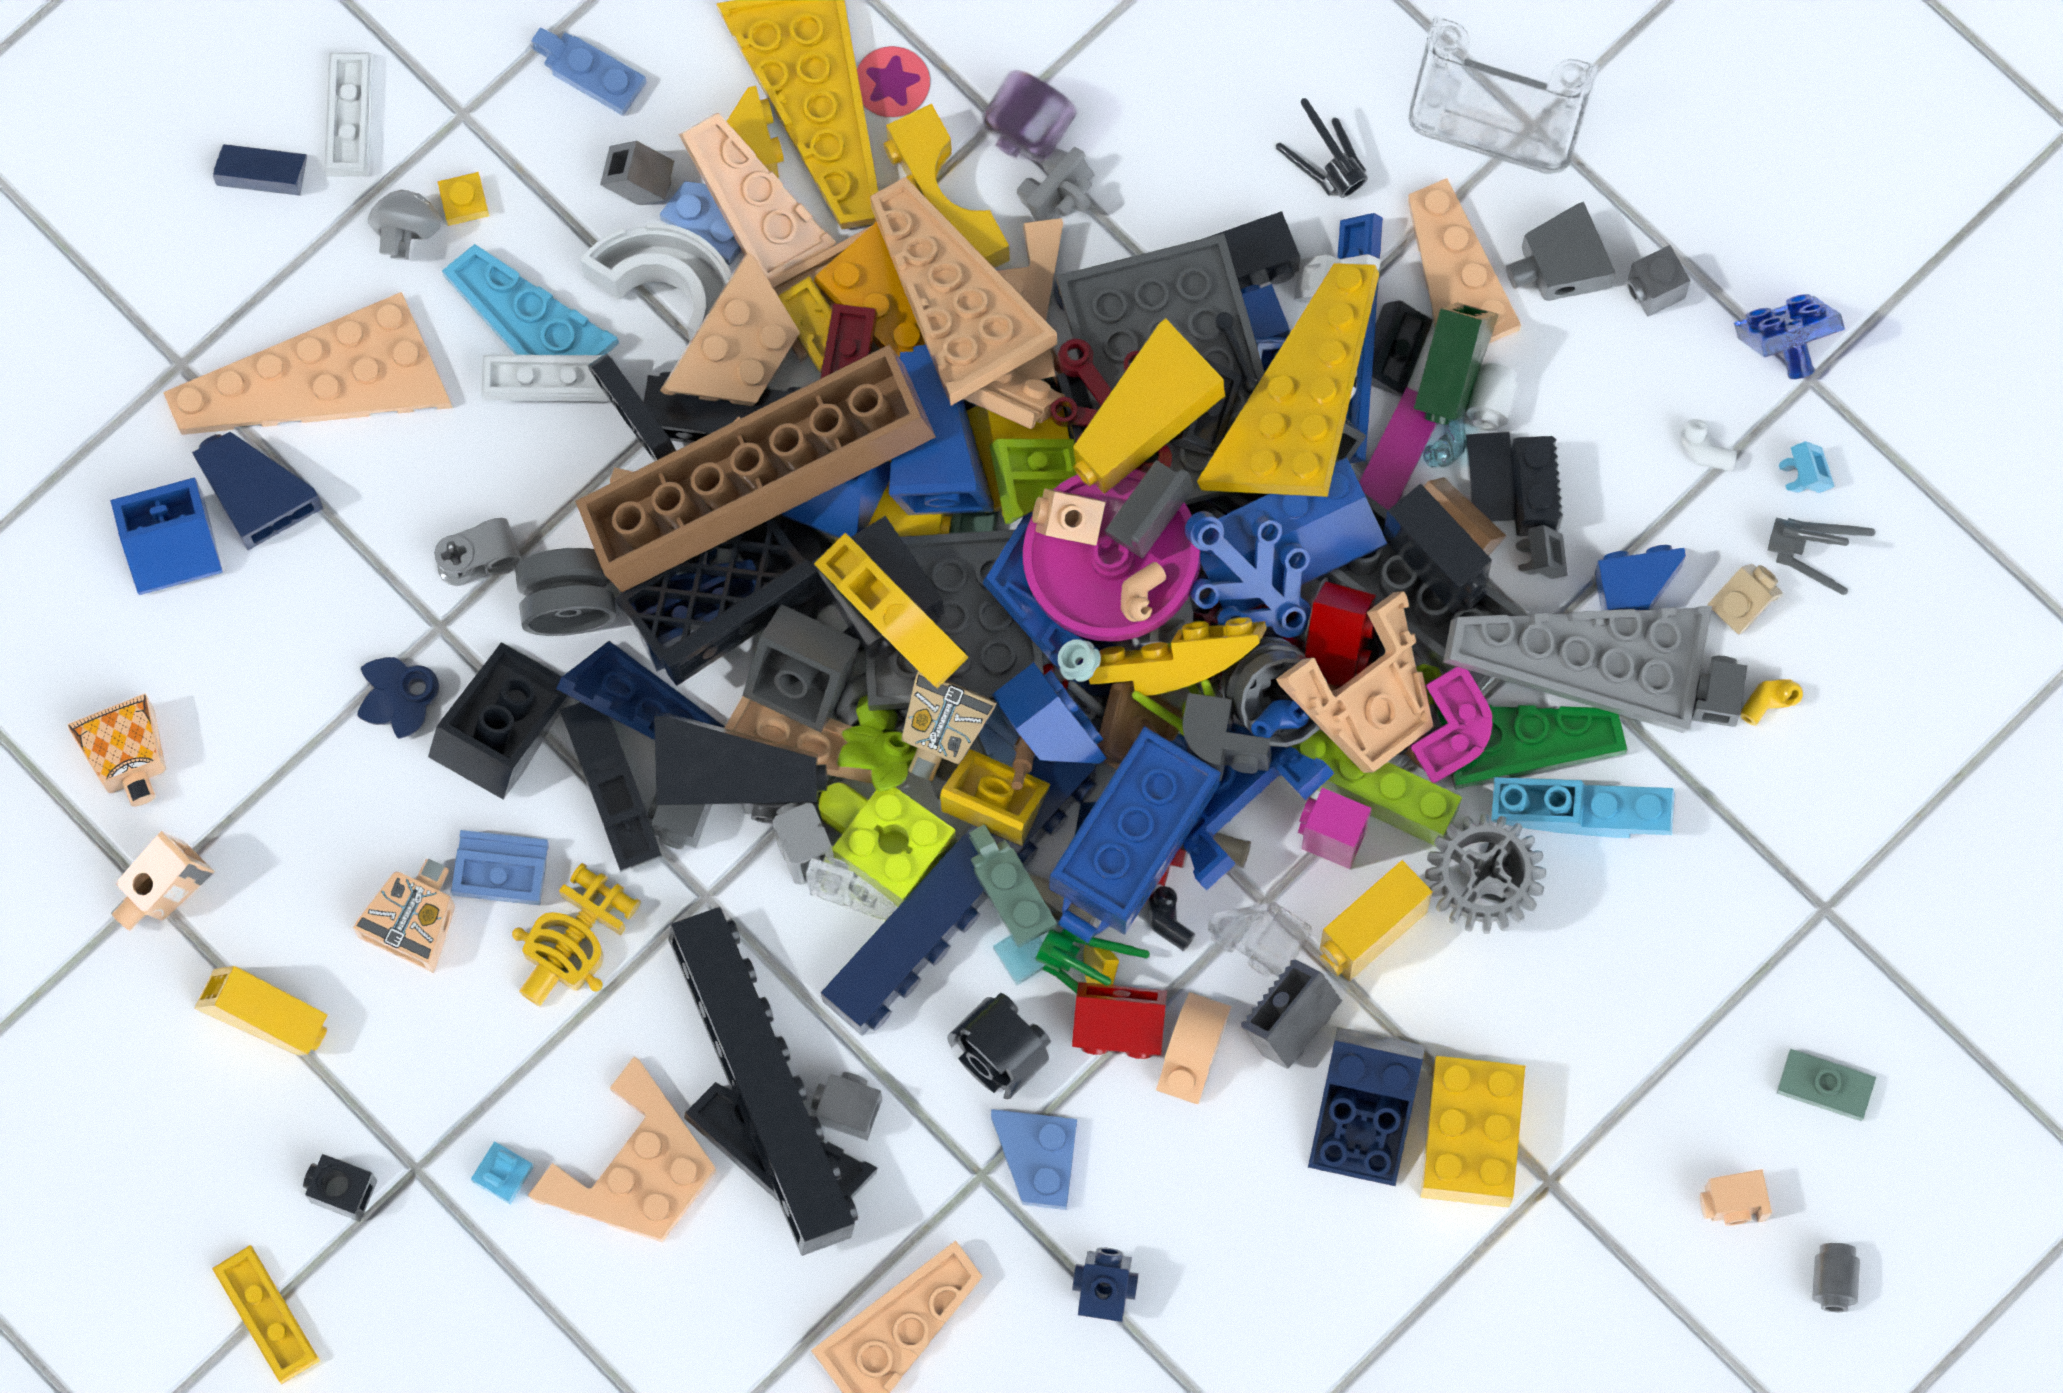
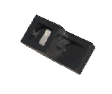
M1510 432L1466 434L1467 472L1470 479L1471 503L1492 522L1517 520Z

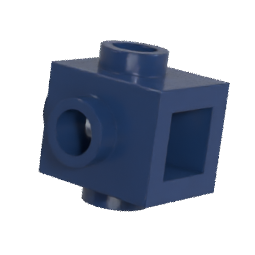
M1108 1247L1097 1248L1096 1252L1087 1251L1085 1264H1076L1072 1286V1291L1080 1292L1078 1316L1118 1322L1123 1321L1126 1299L1135 1300L1139 1273L1130 1272L1132 1257L1123 1256L1122 1251Z

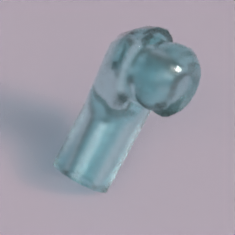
M1464 417L1455 421L1450 419L1449 425H1443L1444 435L1434 445L1425 447L1423 459L1427 466L1430 468H1437L1438 466L1445 468L1450 466L1464 453L1466 449Z

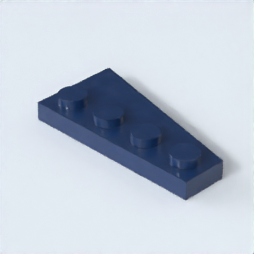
M607 641L563 675L556 688L655 740L654 716L657 713L667 712L714 726L725 727L611 641Z

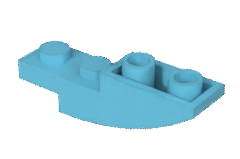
M1495 777L1491 820L1497 823L1499 816L1506 817L1505 825L1509 826L1520 823L1522 828L1596 837L1630 838L1631 834L1672 835L1675 792L1673 788L1584 785L1582 780Z

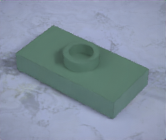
M1790 1049L1776 1094L1862 1122L1876 1077Z

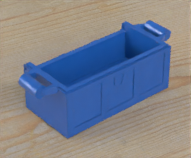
M1144 726L1050 874L1049 889L1064 898L1062 917L1058 925L1087 943L1091 941L1093 936L1100 934L1108 927H1112L1126 935L1218 789L1221 772L1186 752L1185 740L1182 734L1179 733L1173 741L1169 742ZM1074 904L1100 920L1101 923L1098 928L1068 911L1070 905Z

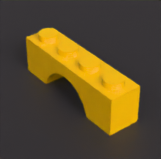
M932 103L887 124V141L883 143V146L892 165L895 166L900 163L906 178L994 268L1010 261L1009 244L991 211L968 210L959 207L944 196L937 184V177L941 167L952 155L951 138Z

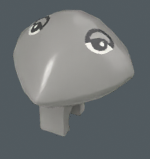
M402 189L390 192L380 199L371 209L367 218L370 227L380 236L379 253L390 255V258L393 260H409L411 239H429L440 229L442 224L438 211L420 193Z

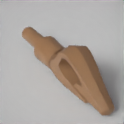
M1019 736L1013 747L1017 752L1012 764L1015 770L1012 788L1015 790L1022 789L1026 774L1032 770L1035 755L1021 736Z

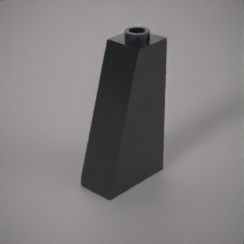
M667 712L657 713L654 716L656 805L817 802L819 791H827V765H818L817 753Z

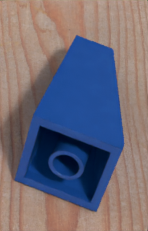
M926 345L915 346L913 352H900V359L908 371L936 437L891 459L889 495L908 515L994 512L993 498L964 400L962 399L950 406Z

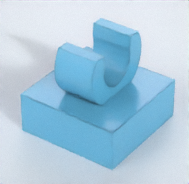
M1804 441L1792 446L1790 449L1793 458H1786L1779 463L1780 470L1786 472L1794 468L1798 470L1797 479L1785 485L1788 491L1799 493L1809 489L1822 493L1835 487L1823 448L1818 445Z
M494 1141L473 1174L471 1181L511 1205L534 1166L531 1162Z

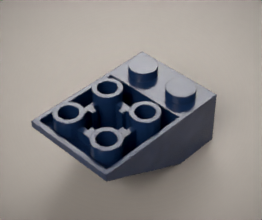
M1337 1027L1308 1168L1396 1187L1425 1045Z

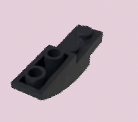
M582 702L560 709L562 719L620 873L661 858L662 854L648 820L644 804L610 717Z

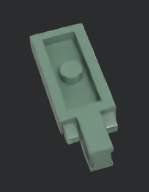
M985 824L969 832L971 836L969 839L979 854L971 859L975 868L974 874L1016 946L1020 948L1049 932V930L1056 928L1057 922L1013 848H1010L1007 841L1004 840L996 844Z

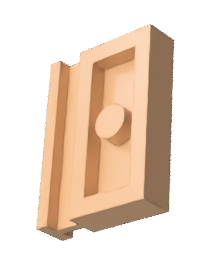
M1012 370L964 399L1032 429L1036 421L1042 423L1051 417L1052 403L1060 397H1065V395L1051 389L1050 385L1042 380L1028 379ZM1059 407L1056 410V413L1060 412L1062 410V407Z

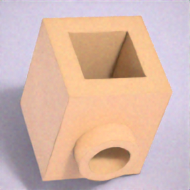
M1044 488L1043 497L1037 498L1033 509L1032 520L1033 523H1037L1035 531L1046 536L1096 546L1106 502Z

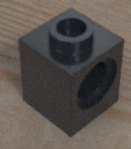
M322 1154L318 1164L312 1163L308 1168L303 1181V1188L307 1189L305 1196L311 1204L361 1222L378 1180L370 1171ZM339 1176L348 1179V1187L343 1194L330 1196L326 1193L327 1185L331 1179Z

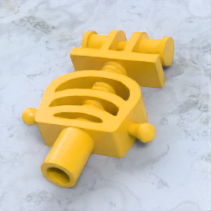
M581 863L575 869L570 878L571 883H578L587 889L582 896L565 884L559 890L563 899L581 910L578 912L579 915H576V919L562 913H545L537 918L530 933L525 932L521 927H517L512 931L514 940L525 942L522 948L524 957L536 965L518 992L539 1007L558 981L574 991L579 990L585 983L589 984V988L594 992L602 989V981L593 975L602 966L604 954L597 937L590 928L593 927L592 924H595V920L621 936L626 929L622 921L611 915L610 911L614 907L625 914L624 917L629 920L641 904V900L638 898L634 900L623 892L624 887L617 883L612 889L607 887L605 884L608 876L603 873L596 875L587 869V865ZM600 893L606 898L600 906H597L593 902ZM552 926H564L567 927L569 930H566V933L561 934L557 931L550 930L548 928ZM584 938L593 946V954L590 960L587 959L586 954L579 946V942L581 943ZM541 942H551V943H554V944H557V945H555V949H554V948H551V947H549V946H546V945L540 944V943H541ZM571 954L576 956L582 964L579 971L569 961V958L572 956Z

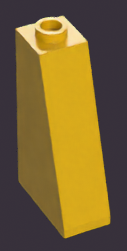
M1166 318L1158 324L1073 446L1076 462L1073 466L1075 472L1086 485L1090 487L1095 484L1104 494L1225 397L1223 378Z

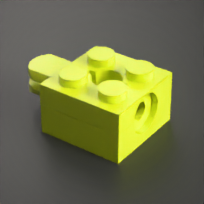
M837 782L829 785L827 791H822L819 798L818 808L822 820L842 834L832 847L834 862L896 907H899L957 843L956 830L896 787L881 792L876 790L868 800L847 784Z

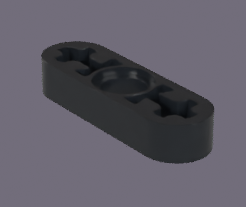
M606 353L590 363L588 368L595 381L653 461L675 452L676 449L664 429L612 358Z

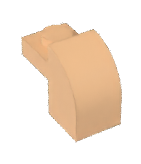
M1189 992L1169 1042L1156 1091L1197 1105L1199 1104L1232 1006Z

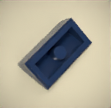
M223 144L214 167L213 178L217 186L301 196L308 156L302 153Z

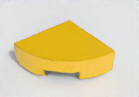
M1084 945L1083 963L1108 976L1111 979L1110 985H1113L1119 959L1111 951ZM1085 975L1087 983L1102 984Z

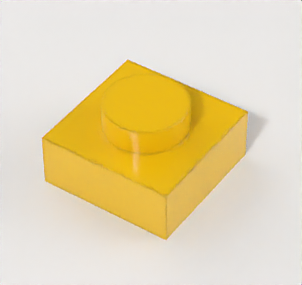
M479 172L437 181L448 226L489 217Z

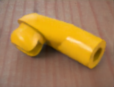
M1791 679L1763 681L1757 685L1742 707L1740 718L1750 725L1757 726L1768 709L1797 705L1803 698V689L1800 684Z

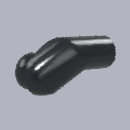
M1160 886L1151 894L1148 901L1150 927L1159 936L1184 952L1191 944L1196 933L1177 921L1176 902L1178 897L1175 890L1168 886Z

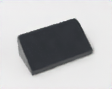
M1401 300L1388 302L1383 305L1375 324L1371 386L1398 396L1403 395L1411 379L1433 319Z
M1205 359L1223 378L1225 397L1170 440L1169 443L1213 456L1224 439L1243 376L1209 359Z

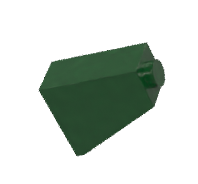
M1459 302L1440 308L1414 409L1425 412L1424 419L1438 424L1449 425L1450 419L1455 421L1464 417L1499 314Z

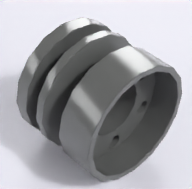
M1263 636L1255 648L1242 659L1223 670L1220 686L1223 698L1232 699L1233 714L1252 735V724L1272 702L1277 700L1293 701L1281 688L1276 679L1301 660L1307 659L1295 645L1282 638ZM1309 718L1307 724L1298 729L1276 730L1270 737L1271 746L1289 747L1302 743L1316 733L1320 727Z

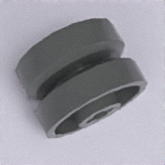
M562 548L530 555L515 565L518 592L526 596L519 603L521 626L524 631L542 636L576 635L601 629L612 624L617 618L614 593L606 588L611 581L603 573L594 549Z

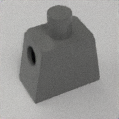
M1584 201L1525 234L1521 247L1525 258L1505 266L1508 279L1514 289L1536 282L1542 298L1546 301L1612 288L1616 273Z

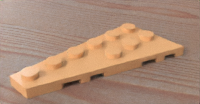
M402 292L163 392L181 435L233 430L238 426L261 424L262 427L277 426L279 422L301 420L302 423L369 417L371 413L397 411L400 414L414 412V409L437 407V410L453 408Z

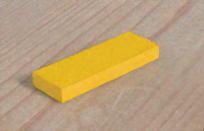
M251 1245L212 1268L281 1385L320 1361Z

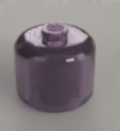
M1015 69L1007 75L985 109L982 116V124L998 140L995 146L1014 159H1017L1019 154L1033 161L1042 162L1053 153L1073 122L1077 109L1072 101L1045 81L1026 71Z

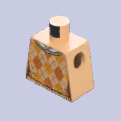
M146 693L67 724L69 731L108 793L125 789L130 805L133 807L147 804L155 799L156 795L149 778L163 773L166 770L156 713Z

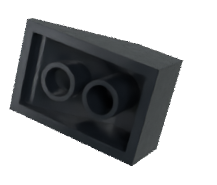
M501 642L436 726L428 758L504 800L527 769L560 715V709L564 708L570 698L569 695L556 689L562 676Z

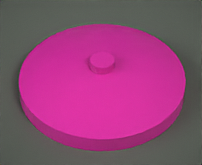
M1133 470L1105 494L1095 484L1090 487L1086 485L1078 475L1067 479L1053 489L1106 502L1096 546L1038 533L1035 531L1037 523H1033L1032 517L1030 519L1023 544V565L1028 585L1035 600L1047 616L1056 624L1075 635L1097 641H1123L1154 631L1170 620L1181 609L1190 596L1194 582L1197 580L1201 552L1185 535V525L1192 516L1185 503L1182 504L1143 559L1106 535L1105 529L1146 475L1145 472ZM1152 562H1157L1164 569L1166 580L1148 591L1150 603L1147 607L1152 608V613L1147 620L1130 621L1121 611L1122 584L1127 578Z

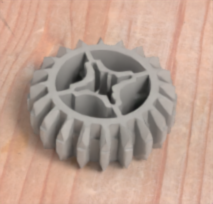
M1487 813L1481 814L1479 826H1474L1470 816H1466L1462 821L1463 832L1456 825L1450 824L1447 826V833L1451 840L1442 836H1437L1434 844L1441 852L1430 851L1428 853L1427 861L1437 867L1426 869L1425 879L1436 881V883L1429 887L1433 891L1432 897L1444 895L1436 904L1437 911L1442 912L1450 907L1453 908L1449 916L1451 924L1457 923L1460 917L1463 916L1467 918L1465 924L1466 931L1471 932L1473 930L1475 921L1482 922L1484 934H1490L1492 921H1497L1501 931H1507L1509 928L1507 916L1509 915L1518 924L1522 923L1525 916L1520 907L1528 911H1534L1537 902L1530 895H1543L1545 887L1535 880H1541L1546 877V868L1534 866L1543 860V852L1539 850L1528 852L1534 845L1535 838L1533 835H1530L1520 840L1518 838L1522 831L1520 823H1516L1508 831L1504 829L1506 824V817L1499 816L1496 826L1489 825ZM1477 842L1496 844L1487 853H1476L1471 849L1467 851L1462 849ZM1509 852L1516 858L1521 868L1522 885L1520 888L1511 883L1512 877L1502 867ZM1451 860L1460 864L1459 870L1464 872L1469 880L1462 895L1456 891L1449 876ZM1496 860L1493 876L1486 877L1484 881L1481 880L1475 888L1479 870L1484 871ZM1485 894L1509 898L1507 901L1497 905L1484 906L1475 904Z

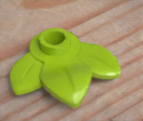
M854 726L842 731V737L848 743L842 747L837 765L840 767L871 770V779L875 789L878 792L886 791L897 787L907 779L908 768L912 763L917 747L901 741L902 732L884 733L873 727Z

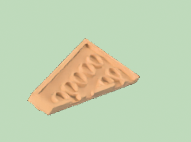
M906 177L870 196L871 209L950 406L1057 345V332Z

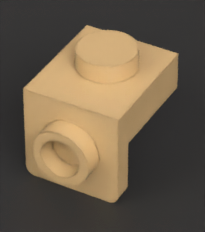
M1751 563L1741 567L1707 605L1712 606V610L1739 635L1753 623L1772 601L1777 600L1783 592L1776 586L1779 581L1770 570L1762 565L1756 567Z

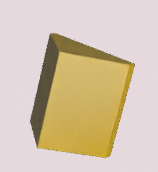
M970 749L942 788L940 794L941 811L977 827L985 824L990 833L1023 846L1051 784L1026 774L1022 789L1015 790L1012 788L1015 774L1013 767Z

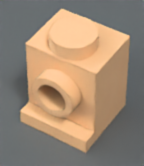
M1763 1169L1709 1178L1705 1185V1192L1700 1193V1205L1704 1219L1711 1218L1712 1222L1724 1220L1725 1226L1750 1222L1752 1220L1751 1215L1756 1214L1758 1223L1765 1222L1772 1214Z

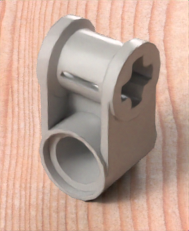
M502 517L484 521L473 528L446 536L438 542L434 551L439 576L445 583L453 586L465 585L491 574L506 572L514 568L522 560L509 522L506 518ZM457 556L462 563L453 565L449 558Z

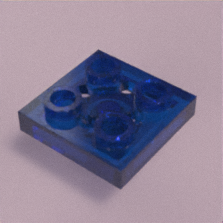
M1810 294L1793 296L1786 300V305L1773 310L1770 308L1755 309L1746 314V319L1734 323L1738 339L1764 358L1783 352L1788 371L1787 376L1791 380L1802 379L1815 372L1807 345L1808 342L1845 330L1841 313Z

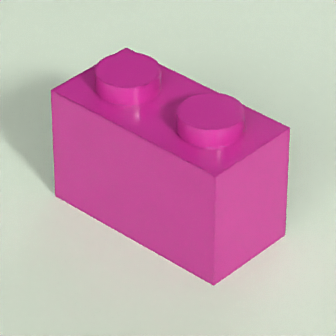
M1322 787L1317 800L1309 797L1299 820L1301 823L1297 832L1303 835L1301 849L1351 869L1367 832L1371 807Z

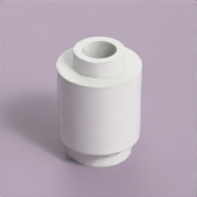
M1487 363L1482 366V370L1478 373L1466 411V415L1473 421L1476 427L1482 430L1494 431L1498 427L1508 424L1518 386L1515 381L1516 373L1511 368L1497 363Z

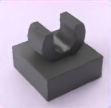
M1540 525L1528 529L1529 539H1522L1515 544L1516 549L1521 552L1531 551V560L1528 563L1518 565L1519 571L1528 575L1540 573L1550 579L1568 576L1562 533L1548 526Z

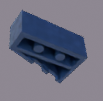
M752 560L737 561V569L757 571ZM729 563L716 564L713 566L728 567ZM696 573L676 574L671 579L669 589L692 591ZM703 574L700 592L722 595L726 577ZM734 578L730 596L746 598L754 592L756 581ZM644 595L633 602L631 606L637 613L655 615L659 597ZM667 598L663 616L686 619L689 601ZM697 602L693 620L711 621L718 616L720 605ZM646 624L647 627H648V628L650 629V631L652 632V627H653V625ZM661 626L658 636L659 643L665 650L681 640L683 629ZM638 633L656 672L664 669L663 664Z

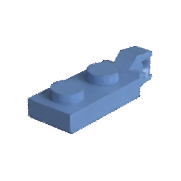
M540 27L531 40L534 46L533 50L547 58L544 64L552 70L553 76L620 115H625L647 82L646 76L575 35L573 37L568 33H564L559 38L557 35Z

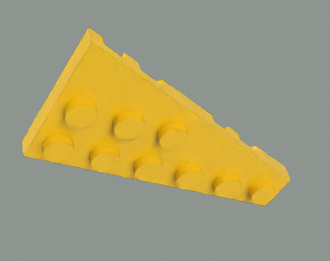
M732 0L716 3L720 16L841 230L872 225L877 222L871 209L870 196L879 191L845 1Z
M1334 263L1197 480L1201 490L1328 497L1379 278L1376 265Z

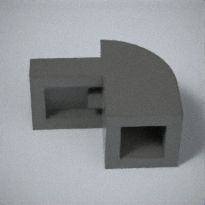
M1188 693L1183 717L1186 752L1221 772L1220 781H1222L1225 765H1229L1234 770L1242 773H1255L1257 770L1269 771L1272 755L1270 738L1231 733L1234 717L1232 699Z

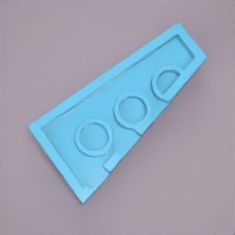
M476 244L442 270L446 280L515 355H604L619 344L616 336L607 330L603 331L589 322L587 317L575 309L571 310L540 286L536 287L522 278L517 271Z

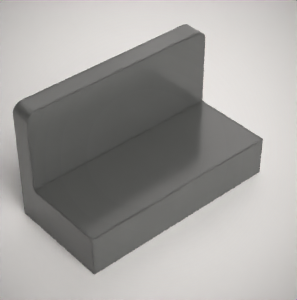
M1156 460L1105 529L1106 535L1143 559L1193 491L1194 487L1190 473L1181 469L1177 474Z

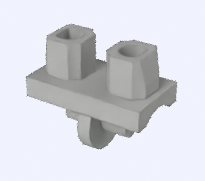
M1075 146L1069 153L1053 148L1046 155L1042 164L1045 172L1049 174L1045 180L1040 183L1032 177L1026 178L1017 188L1016 193L1021 203L1030 210L1035 221L1056 219L1060 214L1066 216L1072 208L1084 213L1091 206V202L1085 193L1092 186L1090 180L1095 174L1085 161L1084 157L1086 155L1084 151Z

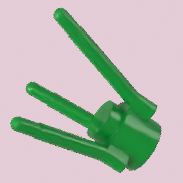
M1063 928L1061 933L1054 929L1049 930L1035 960L1044 964L1043 971L1058 978L1077 994L1078 982L1065 972H1069L1071 967L1106 986L1111 984V979L1076 959L1081 948L1073 945L1074 942L1144 959L1150 957V952L1131 945L1093 937L1087 943Z

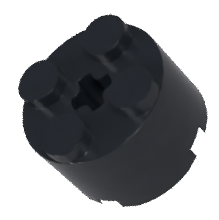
M1000 992L995 998L986 997L947 1035V1040L951 1048L958 1043L964 1052L958 1060L978 1082L993 1093L1002 1088L1005 1090L1003 1098L1008 1100L1049 1061L1046 1047L1051 1043V1040L1038 1025L1032 1023L1029 1026L1017 1014L1019 1010L1016 1004L1007 995Z

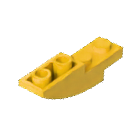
M846 533L814 563L872 625L937 689L969 658Z
M1248 617L1234 618L1228 620L1225 625L1209 626L1207 622L1197 621L1182 626V629H1178L1169 648L1165 642H1155L1144 645L1141 650L1125 651V648L1122 646L1101 649L1099 651L1101 657L1100 665L1094 671L1093 676L1089 678L1090 685L1133 681L1134 690L1145 696L1162 694L1193 685L1227 669L1248 654L1260 643L1266 631L1265 621L1252 622V619Z

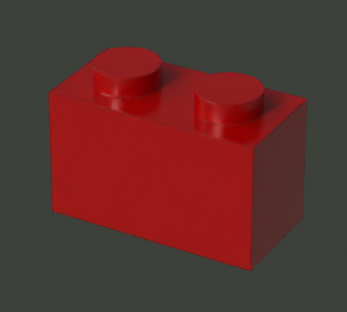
M1330 582L1324 583L1313 601L1305 657L1316 660L1324 678L1327 680V684L1341 687L1372 663L1373 651L1368 650L1367 646L1369 638L1373 639L1376 630L1367 612L1374 607L1376 595Z
M1078 982L1072 1047L1081 1048L1083 1052L1093 1055L1106 1054L1108 1051L1126 1052L1127 1056L1136 1059H1148L1152 1055L1161 1056L1167 990Z

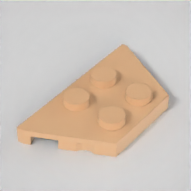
M748 252L743 256L660 389L664 394L699 396V399L711 401L719 399L729 400L732 404L753 406L761 397L800 332L754 255Z

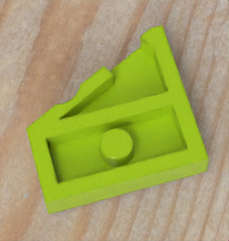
M996 439L989 445L1005 524H1012L1032 512L1037 498L1043 497L1044 488L1053 490L1062 482L1077 475L1073 468L1076 464L1073 450L1075 445L1074 439Z

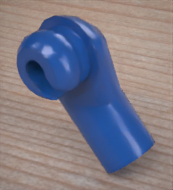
M1277 700L1272 702L1255 720L1251 730L1256 737L1270 738L1276 730L1298 729L1304 726L1310 717L1294 700Z

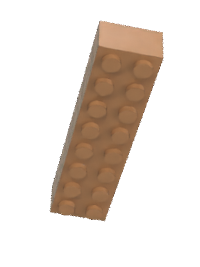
M888 345L575 502L603 573L621 592H624L936 436L905 365L892 347Z

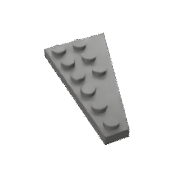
M1712 606L1682 609L1670 607L1658 610L1637 611L1635 609L1582 611L1569 614L1537 613L1526 616L1457 617L1451 620L1443 663L1684 733L1690 730Z

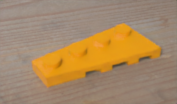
M875 222L815 275L814 283L835 304L875 308L878 315L873 342L880 349L890 345L898 357H900V352H913L915 346L926 345L879 226Z

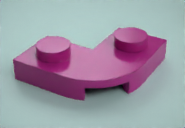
M1457 666L1425 685L1446 719L1447 724L1410 745L1432 783L1440 781L1476 759L1484 751L1492 731V713L1485 697L1470 672Z

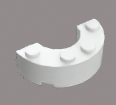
M646 223L645 227L629 230L622 228L614 231L596 242L580 259L584 278L619 300L630 289L646 282H665L680 288L693 303V313L687 325L690 341L732 276L723 257L709 242L689 230L662 223Z

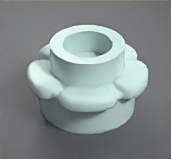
M1071 640L1064 644L1058 653L1060 672L1069 681L1073 679L1078 682L1088 680L1093 676L1101 661L1099 651L1094 649V645L1089 641ZM1081 659H1083V663L1081 665H1077L1078 662Z

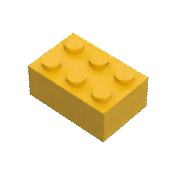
M1445 1056L1435 1057L1432 1068L1420 1198L1510 1208L1514 1198L1526 1065Z

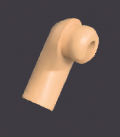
M1152 562L1127 578L1122 584L1121 611L1130 621L1147 620L1152 613V608L1147 607L1150 603L1148 591L1166 580L1164 569L1157 562Z

